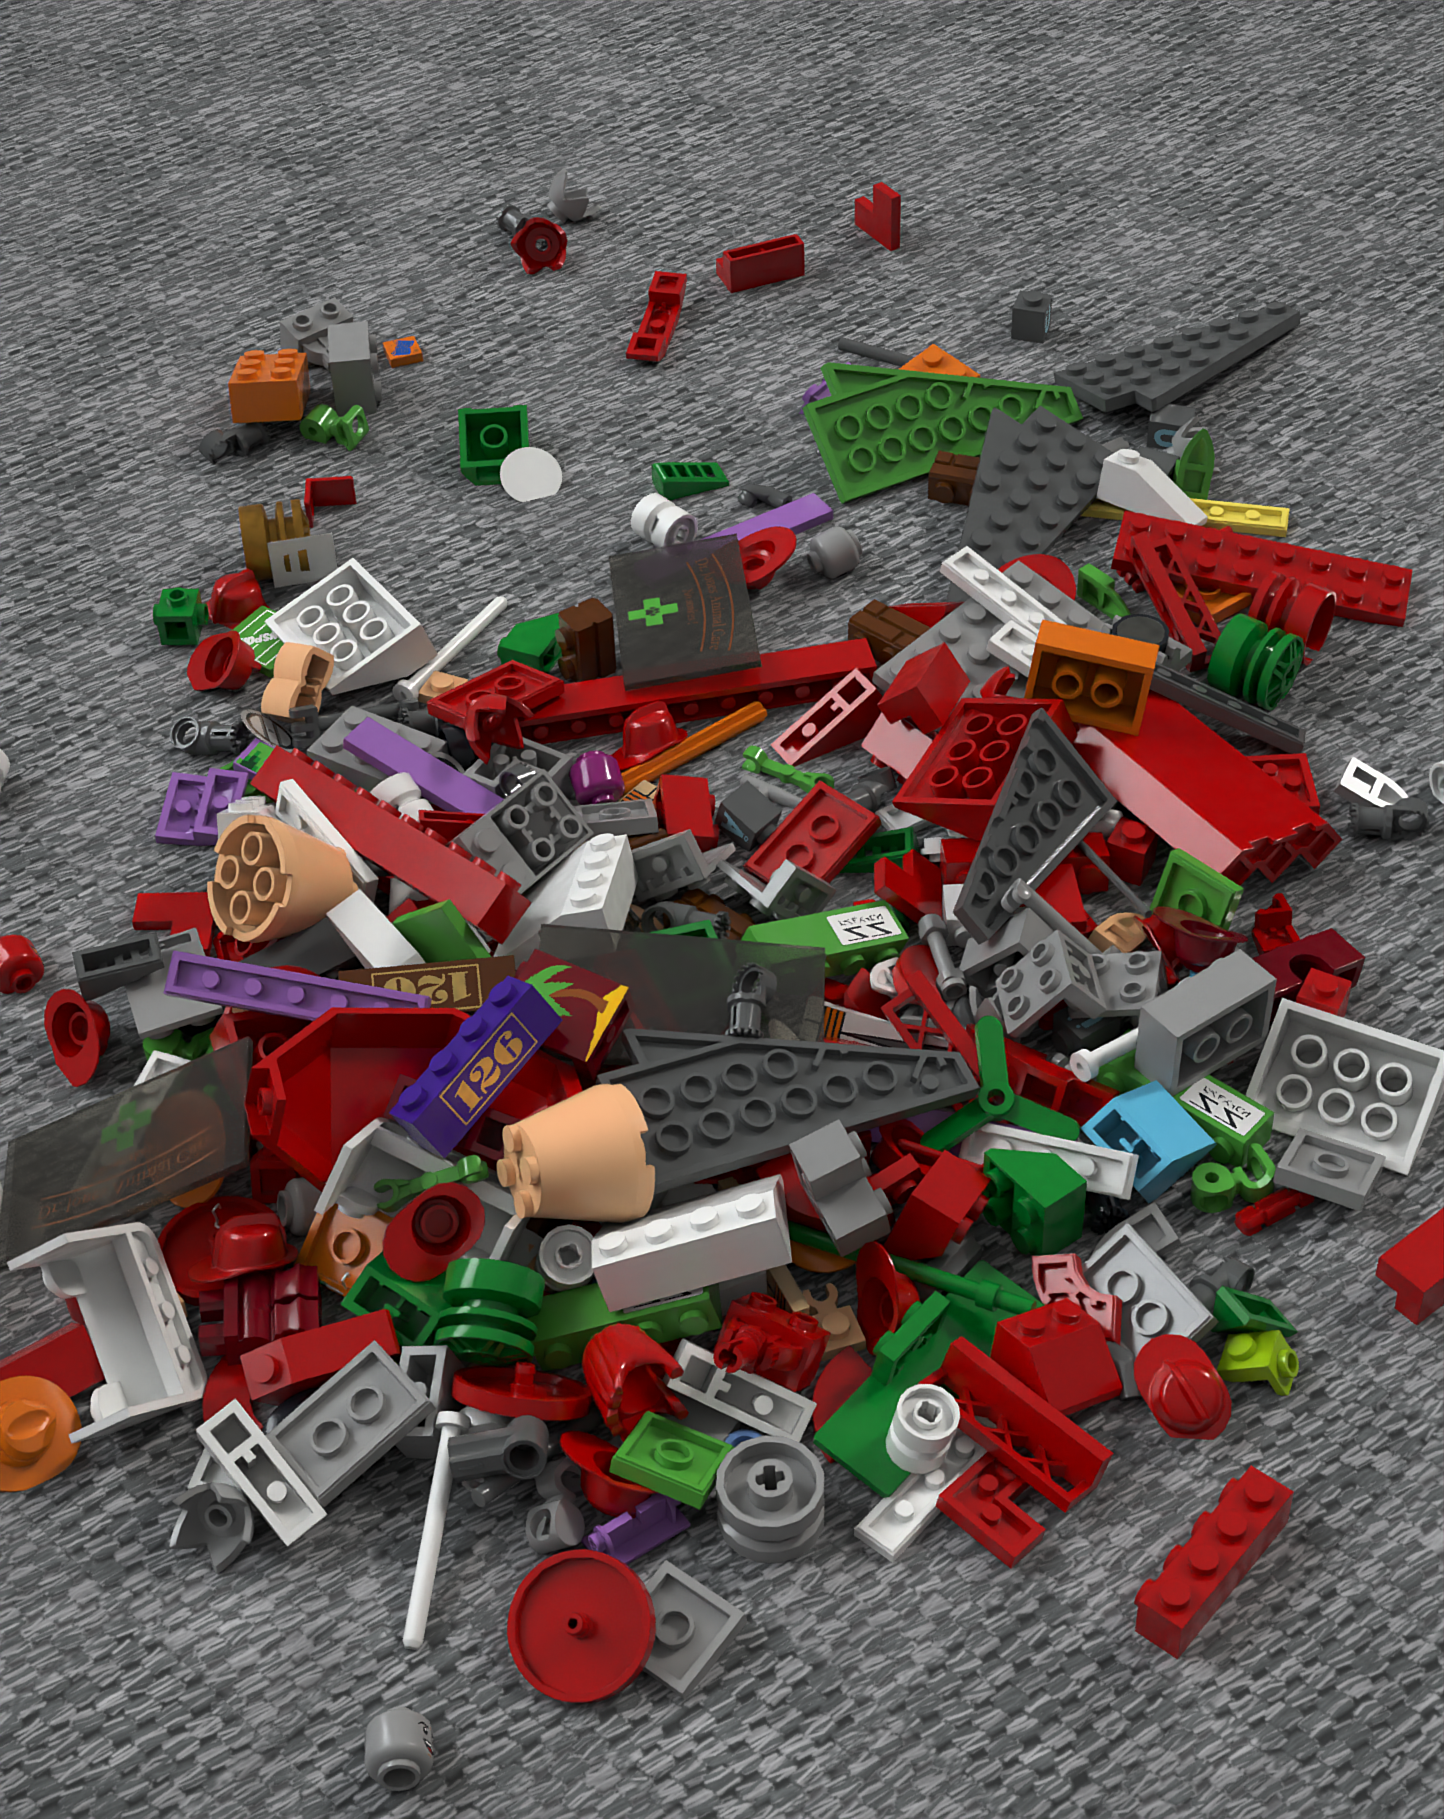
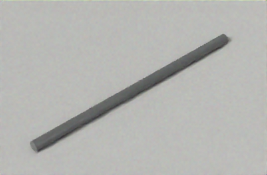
M1081 840L1076 846L1146 918L1151 917L1152 911Z

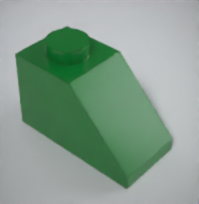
M559 613L516 624L509 634L499 642L497 656L501 660V665L514 660L549 674L562 656L561 648L555 637V631L559 629Z

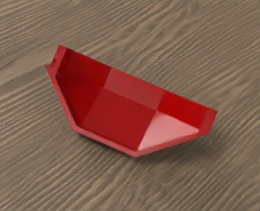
M330 1008L251 1068L244 1101L251 1135L319 1191L323 1192L343 1145L374 1119L379 1117L386 1118L383 1115L399 1075L403 1074L417 1080L429 1067V1063L434 1055L442 1051L459 1032L461 1024L471 1016L456 1008ZM537 1050L492 1102L489 1108L523 1120L583 1090L573 1066L543 1051ZM458 1145L453 1148V1150L465 1156L477 1155L481 1161L487 1163V1167L497 1171L496 1160Z

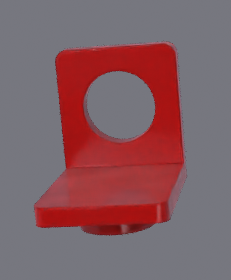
M352 476L306 479L304 505L310 528L314 527L315 507L357 504Z

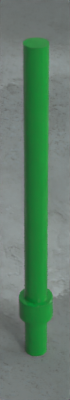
M788 1220L791 1241L840 1256L828 1233ZM861 1248L843 1256V1258L857 1262ZM888 1253L896 1272L907 1275L913 1281L973 1300L977 1307L992 1312L1001 1309L1016 1315L1036 1309V1301L1004 1291L1001 1284L985 1279L979 1283Z

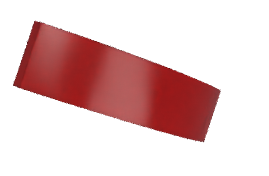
M655 271L648 290L649 303L638 333L633 332L626 351L627 359L656 362L663 359L679 321L685 295L687 274Z

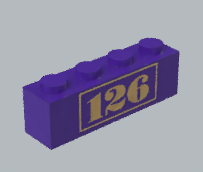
M507 976L502 982L492 988L488 999L476 1013L461 1024L459 1032L442 1051L434 1055L429 1063V1067L417 1081L402 1092L398 1103L391 1109L389 1114L420 1147L445 1159L563 1020L532 984Z

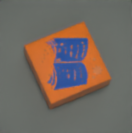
M414 336L382 342L383 351L391 368L423 361L422 351Z

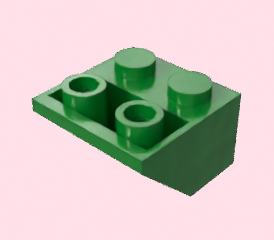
M990 1148L984 1152L983 1173L991 1181L983 1194L990 1198L982 1214L992 1226L1000 1225L1011 1235L1013 1244L1022 1254L1027 1255L1030 1253L1032 1256L1055 1255L1082 1237L1087 1181L1062 1158L1054 1153Z
M383 1251L366 1265L341 1302L342 1306L357 1316L382 1309L389 1310L397 1340L401 1346H433L435 1334L438 1329L442 1328L437 1323L441 1310L453 1307L442 1298L447 1269L431 1280L413 1282L399 1277L390 1269L384 1258Z

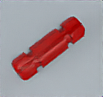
M1283 1187L1255 1202V1208L1250 1205L1235 1214L1236 1219L1234 1223L1245 1236H1251L1262 1230V1224L1268 1227L1296 1211L1295 1206L1298 1205L1300 1208H1303L1312 1203L1314 1196L1292 1188L1287 1190V1188Z

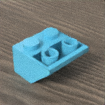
M1157 1080L1113 1098L1081 1127V1130L1096 1146L1139 1155L1133 1187L1148 1203L1161 1196L1217 1145Z

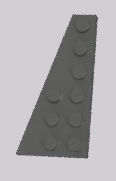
M1043 708L1038 709L1031 715L953 910V914L978 945L989 940L1014 913L1007 912L1001 905V900L1011 885L1018 878H1021L1035 891L1117 802Z

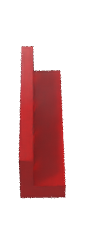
M1146 531L1132 535L1129 557L1161 620L1167 625L1170 638L1193 649L1191 662L1185 667L1189 672L1208 668L1212 654L1206 656L1207 650L1201 639L1216 645L1221 633L1171 536L1151 542ZM1166 550L1171 560L1168 568L1163 566L1157 552ZM1171 580L1184 585L1186 591L1183 598L1179 597ZM1186 609L1199 614L1201 622L1198 628L1194 626Z
M920 969L906 978L909 988L880 1007L882 1012L909 1049L923 1050L926 1035L944 1037L948 1042L947 1051L961 1053L977 1084L980 1086L976 1044ZM913 999H916L924 1010L921 1026L902 1023L895 1012ZM929 1018L937 1028L927 1027ZM910 1033L919 1034L918 1043ZM993 1096L988 1102L991 1105L999 1106L1004 1102V1099L1000 1096ZM976 1098L969 1099V1100H966V1101H969V1103H970L971 1101H973V1100L976 1099ZM961 1102L951 1105L955 1112L964 1107ZM1005 1119L1002 1120V1121H996V1122L1005 1123V1124H1010V1125H1013V1124H1014V1123H1012V1122H1010V1121H1008V1120H1005Z
M963 1336L950 1344L941 1367L918 1383L932 1384L938 1387L945 1384L959 1395V1399L954 1398L960 1412L957 1428L1065 1513L1097 1488L1114 1454ZM975 1416L988 1418L996 1424L997 1428L984 1427L975 1420ZM1012 1445L1025 1447L1034 1454V1458L1022 1457L1013 1449ZM1051 1475L1063 1477L1075 1487L1067 1492L1051 1479Z

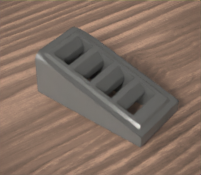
M156 932L72 952L78 984L85 1001L103 996L164 968ZM148 950L149 957L141 959L140 954ZM132 958V961L124 963L125 960Z

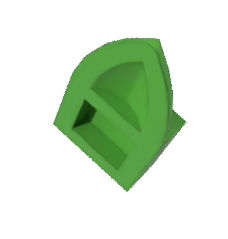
M1202 428L1195 434L1186 446L1181 460L1176 459L1172 479L1189 498L1207 500L1214 469V447L1206 429Z
M1090 563L1079 569L1077 595L1112 619L1116 615L1120 617L1131 615L1121 596L1114 590V579Z

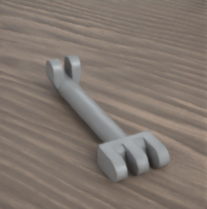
M1018 878L1011 885L1001 900L1002 907L1009 913L1014 912L1020 904L1029 907L1054 931L1058 929L1089 954L1122 953L1115 945H1112L1102 953L1021 878Z

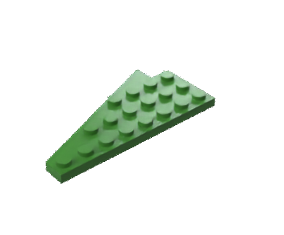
M831 362L824 364L820 368L831 396L808 403L802 408L842 504L929 474L938 451L979 457L988 420L994 407L1020 424H1023L1039 406H1042L1069 425L1080 422L1083 419L1071 387Z

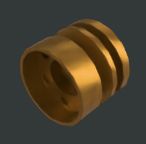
M300 499L291 500L292 516L285 517L282 501L276 502L274 519L267 518L262 504L238 507L246 567L254 572L257 581L273 579L267 543L311 536L309 521L301 507ZM307 550L298 551L301 572L310 571ZM289 554L284 556L286 572H292Z

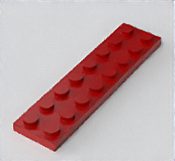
M1124 511L1111 569L1138 574L1129 557L1131 537L1146 531L1151 542L1171 536L1197 587L1214 591L1221 589V592L1238 595L1242 592L1250 593L1251 598L1254 599L1265 577L1270 572L1276 571L1285 575L1286 579L1289 577L1298 579L1300 582V592L1309 583L1334 591L1337 599L1334 616L1403 627L1412 569L1150 516L1143 513ZM1166 550L1157 552L1163 566L1168 568L1171 560Z

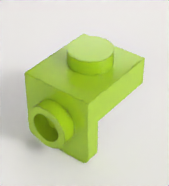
M1279 1330L1228 1334L1217 1372L1223 1380L1230 1382L1268 1380L1277 1395L1288 1396L1293 1379L1298 1374L1299 1361L1296 1352L1290 1348Z

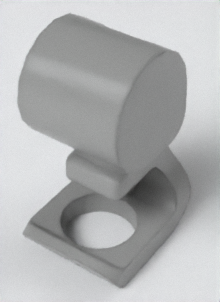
M568 1456L546 1462L544 1470L534 1477L537 1490L546 1499V1502L529 1510L525 1530L530 1546L540 1554L575 1546L581 1542L584 1536V1519L580 1510L574 1505L576 1499L574 1493L582 1491L580 1486L581 1478H569L562 1475L564 1471H572L581 1476V1467Z

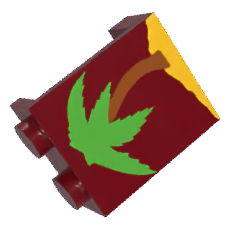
M534 949L528 961H523L519 965L514 978L532 984L563 1020L541 1046L572 1059L577 1074L594 1081L635 1008L630 989L618 982Z

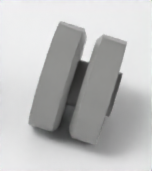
M759 1436L741 1442L725 1455L717 1469V1519L724 1541L735 1552L758 1563H782L800 1557L816 1544L824 1529L825 1514L824 1471L817 1456L802 1443L784 1436Z

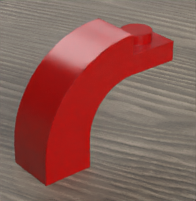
M791 1153L776 1157L755 1170L758 1180L781 1174L784 1183L787 1219L789 1221L828 1233L799 1181ZM909 1153L867 1180L873 1191L878 1188L883 1190L892 1207L895 1203L903 1204L907 1202L923 1178L919 1164ZM894 1213L887 1215L889 1226H892L896 1223Z

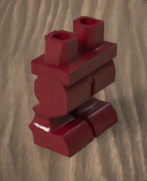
M297 1263L287 1271L274 1270L272 1277L260 1273L248 1274L240 1279L238 1276L224 1280V1289L199 1291V1308L202 1323L223 1321V1323L199 1325L198 1339L201 1356L227 1355L229 1366L242 1364L240 1356L277 1339L322 1327V1294L317 1265L305 1266Z

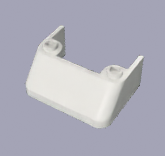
M376 1118L343 1145L314 1211L323 1215L336 1203L342 1213L353 1218L362 1219L364 1215H374L377 1211H381L394 1218L411 1201L396 1212L387 1213L378 1208L377 1204L389 1201L393 1196V1189L384 1193H378L374 1190L376 1182L381 1179L411 1180L421 1177L426 1172L433 1173L456 1166L457 1161L467 1156L452 1149L444 1159L420 1147L398 1122L388 1118ZM487 1167L489 1176L486 1180L469 1184L458 1183L467 1186L479 1197L485 1212V1225L481 1237L459 1259L484 1258L507 1262L531 1217L521 1219L517 1216L509 1186L503 1187L499 1182L497 1171Z
M135 1222L64 1233L7 1262L10 1271L40 1266L43 1282L49 1291L63 1299L76 1297L107 1384L95 1389L91 1396L90 1412L95 1422L68 1434L71 1444L120 1431L203 1398L208 1377L158 1240L147 1225Z

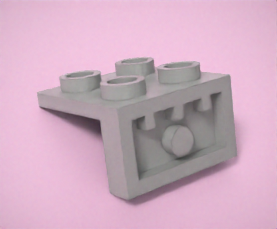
M691 829L633 849L631 852L639 877L634 894L638 902L652 897L655 898L656 902H659L678 892L677 888L686 885L689 890L699 888L711 880L710 874L721 870L716 866L721 859L726 861L736 851L733 842L702 853Z
M723 859L716 865L727 874L724 879L726 884L742 895L746 893L752 898L750 903L769 917L771 915L774 916L777 920L820 913L837 891L826 881L785 859L780 868L773 872L767 885Z
M1058 929L1045 940L1035 944L1027 955L1015 965L1005 969L996 980V988L1006 1030L1013 1038L1019 1036L1061 1000H1064L1071 1009L1075 1011L1080 1009L1092 1019L1097 1018L1107 1010L1092 955Z
M1162 951L1091 954L1107 1008L1098 1017L1132 1016L1134 1029L1138 1028L1141 1006L1151 997L1160 996L1170 990ZM1068 1006L1070 1018H1091L1082 1010L1075 1011Z

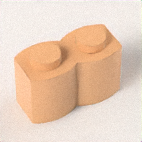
M286 642L276 656L274 678L268 683L263 693L261 713L283 722L294 723L305 721V717L290 718V708L313 704L319 712L322 699L321 691L331 678L334 667V655L315 646Z

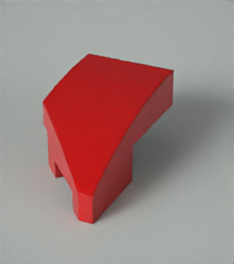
M1277 893L1272 897V905L1267 909L1260 908L1255 912V927L1252 929L1251 935L1259 955L1272 951L1276 947L1301 940L1292 926L1293 910L1282 893Z
M265 1146L250 1160L252 1199L260 1203H277L279 1191L285 1190L286 1184L291 1179L298 1178V1173Z

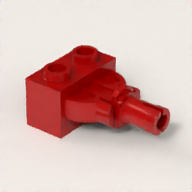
M752 1292L732 1300L713 1350L715 1365L721 1370L727 1367L725 1371L727 1373H735L738 1370L748 1374L756 1373L793 1392L810 1386L816 1376L831 1332L818 1327V1320L808 1314L801 1312H792L791 1314L776 1307L777 1301L762 1293Z

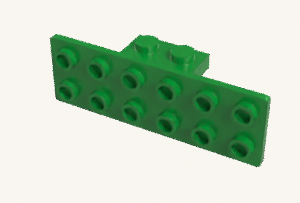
M984 1260L978 1261L964 1276V1278L979 1283L985 1279L1001 1284L1004 1291L1036 1301V1308L1045 1306ZM936 1290L923 1304L919 1301L914 1302L903 1316L902 1326L895 1334L888 1330L875 1345L873 1354L877 1357L871 1375L815 1433L813 1443L882 1498L890 1497L911 1474V1472L897 1466L891 1460L886 1449L885 1440L900 1396L908 1388L918 1385L920 1381L939 1369L950 1344L961 1336L990 1357L997 1322L1016 1316V1314L1001 1309L992 1312L975 1306V1301L952 1293H948L944 1297ZM945 1384L939 1386L945 1389L954 1398L959 1399V1395H957L954 1391L948 1388Z

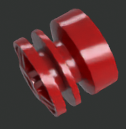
M1272 571L1259 586L1250 606L1248 616L1267 624L1268 632L1277 627L1284 630L1286 635L1292 633L1303 638L1304 651L1301 664L1308 666L1313 659L1305 657V649L1308 647L1320 651L1323 647L1335 614L1336 593L1312 583L1306 585L1300 592V582L1294 577L1286 579V576L1282 573Z

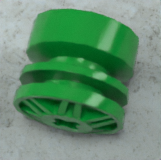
M1240 613L1230 620L1218 638L1208 666V684L1234 697L1243 691L1245 701L1251 704L1257 703L1259 707L1272 711L1290 691L1299 672L1304 651L1303 638L1292 633L1286 635L1284 630L1277 627L1268 632L1267 624Z
M466 1258L450 1262L446 1271L442 1298L453 1307L441 1310L437 1323L442 1328L437 1330L433 1346L447 1345L459 1360L479 1365L512 1367L516 1366L517 1362L531 1363L535 1346L530 1341H533L537 1336L538 1328L533 1322L525 1318L539 1314L545 1279L541 1274L528 1267L501 1260Z

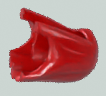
M617 1323L605 1327L588 1342L582 1356V1366L586 1384L606 1427H609L614 1437L619 1435L624 1443L646 1411L655 1414H670L679 1420L685 1419L689 1412L670 1388L652 1371L648 1364L659 1363L672 1380L683 1376L684 1370L682 1366L639 1326Z

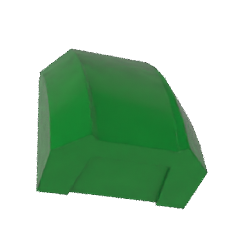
M527 405L486 409H458L461 473L475 486L502 484L500 469L505 458L517 449L530 447Z

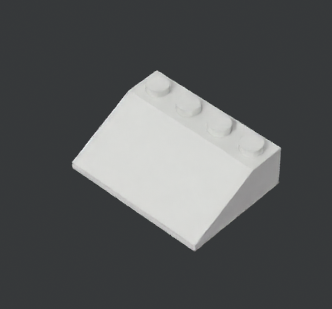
M354 558L347 561L264 621L284 644L291 642L311 645L334 655L333 672L325 686L332 695L407 677L438 655L422 625Z
M605 833L593 837L590 841H586L526 889L521 895L532 903L503 945L498 944L494 957L514 955L515 969L517 970L523 961H528L534 949L567 962L615 954L639 879L627 834L614 836L613 834Z
M1282 998L1245 1096L1275 1112L1272 1126L1274 1131L1295 1137L1298 1130L1302 1128L1384 1155L1386 1159L1383 1168L1408 1176L1444 1093V1050Z
M781 1174L652 1209L644 1217L636 1218L632 1221L623 1223L605 1222L592 1239V1270L609 1312L792 1263L784 1183Z

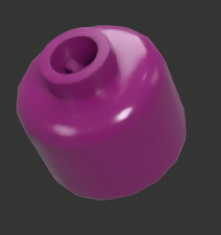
M598 750L586 752L576 759L575 764L570 769L569 777L579 805L616 802L624 794L625 785L616 758Z

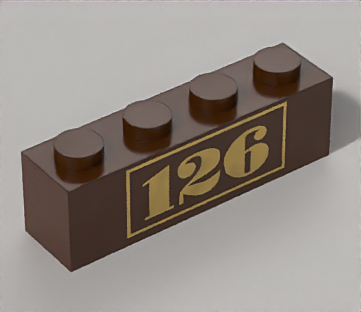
M514 955L338 971V979L429 996L432 999L430 1008H456L473 1016L488 999L492 988L502 982L507 976L514 978L516 969Z

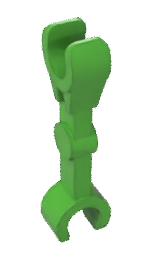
M753 745L749 746L743 753V757L747 759L742 765L744 770L756 774L762 771L779 778L783 783L797 785L807 793L810 792L819 780L834 789V778L829 774L803 773L796 770L792 765H783L768 759L766 753L761 748Z
M470 1155L457 1161L456 1166L433 1173L426 1172L421 1177L411 1180L381 1179L374 1184V1190L378 1193H384L393 1189V1196L389 1201L378 1203L377 1206L384 1212L393 1213L426 1189L438 1183L462 1182L469 1184L481 1182L489 1176L487 1163L481 1161L477 1155Z

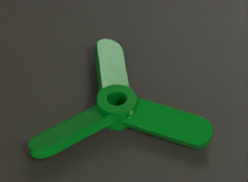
M987 1015L982 1017L975 1025L981 1086L978 1097L927 1131L921 1137L920 1144L941 1152L944 1150L948 1151L990 1121H1002L1004 1119L1038 1134L1076 1141L1079 1138L1080 1126L1071 1117L1013 1093L1008 1082L1003 1027L996 1017ZM993 1096H1000L1004 1099V1102L999 1106H994L988 1100Z

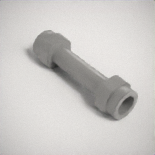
M927 914L918 922V934L921 943L930 947L939 975L936 978V985L939 993L947 1001H956L967 992L966 979L963 971L954 967L945 942L949 934L945 922L937 914Z

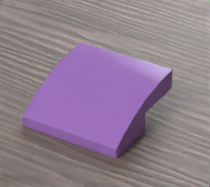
M209 768L207 776L172 772L155 834L156 843L192 846L216 845L218 841L217 813L228 809V803L242 800L241 798L244 797L249 778L248 773Z

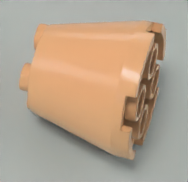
M262 815L241 816L229 824L223 831L214 848V851L219 854L214 881L207 882L210 910L219 929L224 935H232L240 941L251 943L288 937L291 934L300 932L325 918L327 912L358 890L357 884L353 882L351 866L344 849L334 847L273 817Z
M622 1084L595 1085L515 1124L504 1126L502 1132L504 1159L497 1161V1175L500 1184L503 1187L509 1186L517 1216L521 1219L535 1217L623 1223L644 1217L649 1211L653 1200L655 1167L653 1165H646L645 1146L640 1134L646 1133L648 1127L636 1099Z

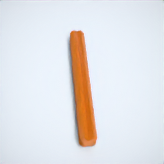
M754 701L691 735L684 741L667 748L649 761L621 773L625 785V791L621 798L643 780L650 783L659 778L661 774H667L764 721L768 715L767 710L763 708L761 702Z

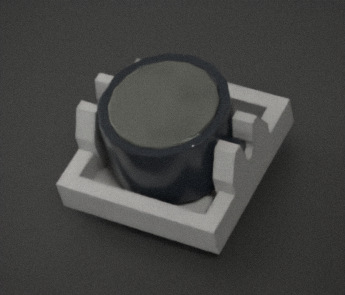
M1132 614L1124 617L1116 615L1113 618L1112 625L1105 623L1102 627V633L1160 645L1156 662L1177 672L1191 662L1193 649L1170 638L1167 625L1159 618L1147 614Z

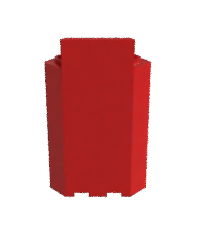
M1150 689L1138 736L1084 724L1077 732L1078 736L1072 744L1113 797L1171 847L1182 849L1239 886L1256 869L1273 883L1298 855L1312 868L1316 869L1343 840L1327 821L1178 702Z

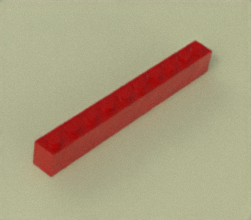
M855 639L564 684L565 693L531 709L530 711L534 714L531 718L517 717L523 738L539 744H548L623 732L624 720L633 711L655 701H663L667 705L676 724L727 716L754 701L761 702L765 709L817 702L855 668L877 689V685L872 682L877 665L867 639Z
M276 745L250 782L253 787L276 803L280 782L293 779L358 855L434 903L450 899L468 924L503 945L532 903L518 892L522 886L519 882L502 871L495 877L494 874L497 870L477 856L470 862L469 860L472 858V855L454 842H451L447 848L446 845L449 841L429 827L422 833L425 828L422 824L407 814H404L399 819L402 813L384 800H381L377 806L376 804L379 802V799L360 786L356 790L357 786L338 773L334 777L335 773L317 760L314 762V760L297 748H294L289 753Z

